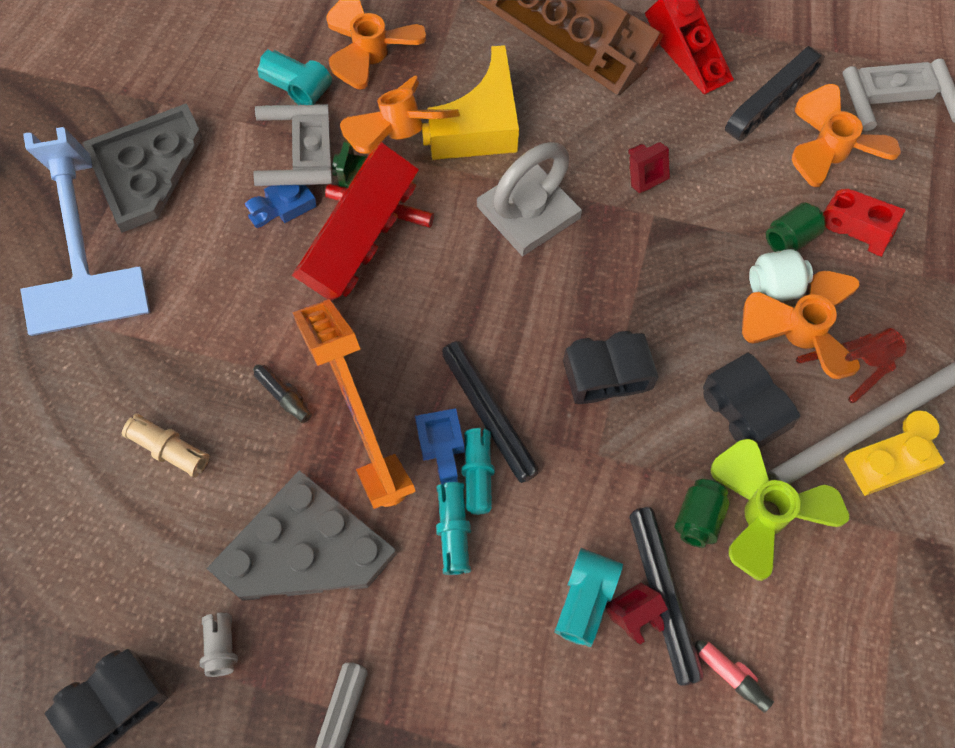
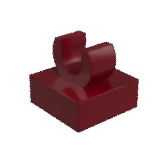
M658 142L648 148L644 144H639L628 150V154L631 155L629 157L631 187L638 193H642L670 179L669 148L663 143Z
M641 582L606 603L605 606L611 621L624 629L627 635L640 645L645 642L640 632L641 626L649 622L651 627L661 632L664 630L663 619L659 615L667 611L668 608L660 593Z

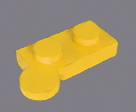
M914 411L903 421L904 433L850 452L844 458L864 496L938 469L945 463L932 442L939 434V424L933 415L925 411Z

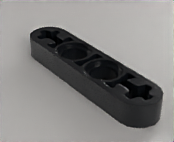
M811 46L806 47L733 113L725 126V132L739 142L744 140L814 76L825 56Z

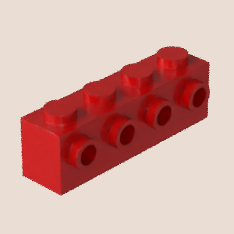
M380 142L364 161L291 276L327 300L333 301L341 295L347 297L359 279L354 275L361 263L367 265L376 253L378 246L374 241L379 233L386 234L394 224L398 215L393 211L399 201L405 203L415 190L416 184L412 180L419 169Z

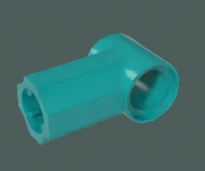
M268 49L260 57V64L257 68L259 78L287 91L291 99L298 105H314L333 83L329 71L317 61L310 60L303 64L276 50L270 51Z
M580 548L567 584L570 586L554 633L578 645L588 647L593 645L603 618L602 615L606 603L611 601L615 592L623 563Z

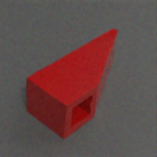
M658 0L645 12L650 26L664 34L659 45L704 95L734 80L698 0Z

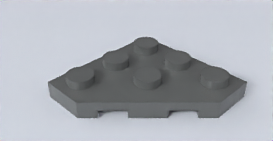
M187 103L82 142L84 148L90 153L92 167L122 233L159 218L199 146L202 135Z
M299 470L206 569L238 598L244 601L260 599L263 596L283 594L294 596L323 593V590L368 588L393 560L397 552L396 549Z

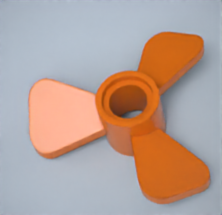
M339 0L327 14L329 29L352 38L350 45L329 58L330 70L335 76L356 89L361 90L368 86L370 64L379 63L386 57L388 52L387 44L420 45L426 42V32L422 25L413 24L385 31L383 19L373 13H364L360 0Z
M413 76L398 89L391 90L379 97L377 103L380 112L347 117L341 121L340 128L343 136L357 152L367 154L387 136L391 139H405L417 134L422 130L423 123L421 119L459 117L460 114L458 109L418 110L414 94L419 81L417 76Z
M826 84L805 94L796 104L795 113L820 131L816 140L796 146L792 154L794 166L808 184L813 187H820L827 176L831 163L836 164L845 161L853 147L888 160L897 159L901 153L898 141L891 136L861 134L863 130L861 121L855 115L841 111L840 89L835 84Z
M820 271L813 275V280L809 283L808 295L802 297L797 302L795 308L763 293L754 292L748 296L744 304L742 335L747 342L752 344L786 335L787 339L797 347L804 349L815 347L822 369L829 377L841 379L853 376L860 369L859 361L832 337L828 331L837 317L835 307L856 292L859 287V281L853 276L831 271Z

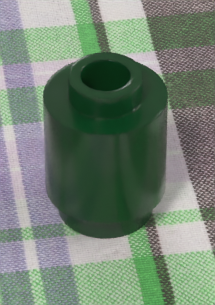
M802 202L771 223L770 228L766 231V240L774 252L787 249L798 251L823 234L825 230V217L818 207Z
M698 479L695 481L694 486L688 488L674 525L675 530L681 534V540L686 544L697 548H704L706 544L717 543L730 505L727 499L729 492L723 485L708 479Z

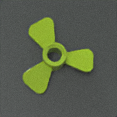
M743 439L738 441L719 455L711 465V475L716 481L748 499L744 513L749 526L729 546V557L735 566L756 580H765L772 574L775 534L783 530L794 518L832 527H841L849 521L848 510L841 494L835 488L821 485L798 494L786 482L780 480L769 481L760 449L753 440ZM764 501L774 503L778 507L780 515L771 514L765 508Z

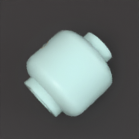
M793 249L763 254L758 257L755 266L750 268L751 288L753 293L760 292L780 302L801 298L807 290L808 283H811L813 280L812 266L808 260H804L800 253Z

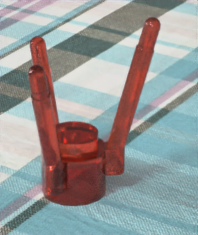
M886 328L874 335L868 333L859 339L841 343L848 351L856 349L845 355L846 361L851 362L862 358L869 366L878 367L849 396L848 401L855 403L885 374L896 369L894 361L906 353V343L899 332L892 328ZM813 351L796 357V362L801 364L819 358L817 352Z

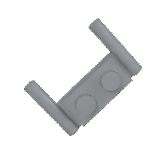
M936 59L932 63L922 62L861 69L851 66L842 73L858 119L862 123L863 131H870L877 126L870 104L934 99L938 92L941 93L952 122L955 123V84L944 59Z
M328 104L255 106L256 121L292 120L293 170L254 171V185L332 184Z

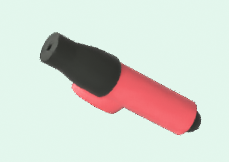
M704 640L695 642L698 656L726 680L740 696L756 705L764 713L772 706L774 701L765 694L757 683L758 678L749 668L741 662L734 664L710 642L707 643Z

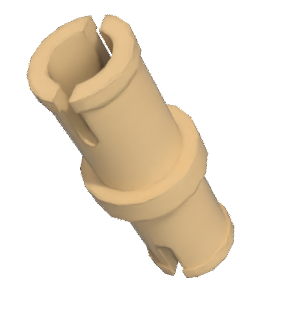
M139 413L134 414L133 418L130 417L123 427V437L151 451V456L157 461L164 462L166 460L187 472L193 478H196L198 473H202L209 461L208 453L202 452L181 440L178 432L173 429L164 430L143 418Z

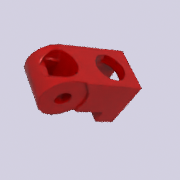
M840 189L836 191L823 215L827 229L838 234H848L850 237L869 244L867 251L882 257L894 237L906 209L854 190Z

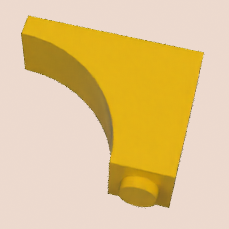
M505 45L491 46L489 69L482 81L471 92L453 102L427 108L458 109L460 114L459 117L428 119V123H423V146H431L432 160L516 153L518 151L519 126Z

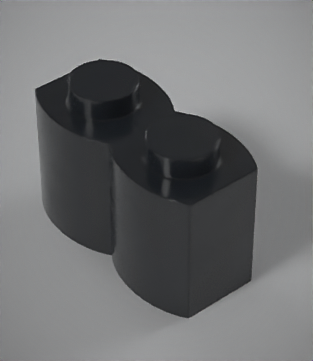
M621 331L613 334L606 341L582 338L574 341L565 350L563 364L575 404H588L612 397L644 393L652 390L659 378L645 334L643 333L632 334L630 331Z
M749 352L709 374L703 386V395L706 403L714 412H720L728 419L730 423L729 431L736 442L750 439L755 441L758 447L761 448L792 429L801 417L791 399L773 383L763 365Z
M126 649L123 652L120 650L113 651L96 664V672L87 681L81 684L80 682H74L54 696V704L44 714L66 748H110L129 729L143 721L168 699V696L138 654L130 649Z

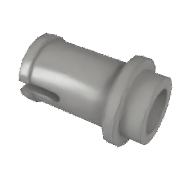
M217 613V622L213 621L212 614L202 618L204 657L200 659L199 663L200 667L204 668L206 676H225L234 671L233 665L237 663L238 656L233 654L231 614Z

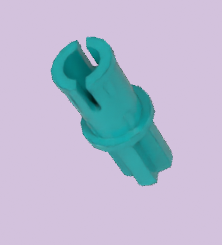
M473 428L464 433L465 465L462 466L461 473L466 477V509L471 514L480 515L487 514L492 509L491 476L495 474V467L491 464V432L484 429L483 436L481 437V428Z

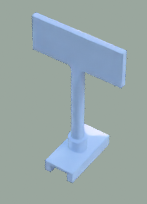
M65 127L56 128L58 140L41 142L33 133L23 134L26 150L50 170L52 180L57 183L73 274L70 280L20 289L27 331L30 336L150 313L143 270L140 266L97 275L89 274L73 179L76 178L75 171L92 168L90 153Z

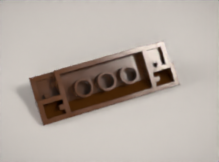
M476 0L619 96L649 68L646 64L664 36L663 33L611 0Z

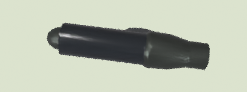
M257 364L254 366V377L280 403L281 407L295 416L301 423L307 422L312 414L305 408L302 402L303 397L291 383L284 384L266 365Z

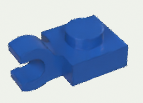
M306 185L269 186L264 189L266 198L257 196L245 203L246 208L251 213L248 217L256 228L266 225L277 216L286 223L317 207L315 197Z
M456 408L415 416L423 461L436 458L440 484L458 482L453 455L465 453Z

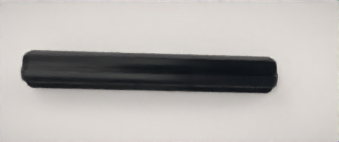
M459 341L446 345L442 349L444 360L484 426L491 432L492 439L515 477L521 483L534 478L539 471L538 465L466 349Z
M651 507L639 508L634 510L629 518L649 587L661 594L668 608L667 611L659 616L663 619L664 630L662 632L676 681L680 686L696 684L703 680L704 674L657 518Z

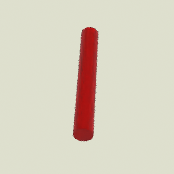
M328 184L325 190V197L339 201L347 188ZM398 203L393 211L398 215L397 219L428 228L431 227L434 219V213Z

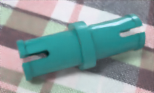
M459 482L439 484L436 488L439 500L440 523L436 524V532L438 536H441L443 574L460 575L463 572L469 573L471 572V566L469 564L467 534L471 532V524L469 521H466L464 484Z

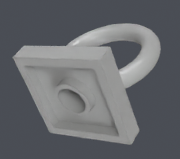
M543 143L524 153L507 169L497 186L477 198L478 209L522 257L581 218L582 209L559 187L569 165L568 151L559 143ZM553 158L552 169L547 174L538 163Z

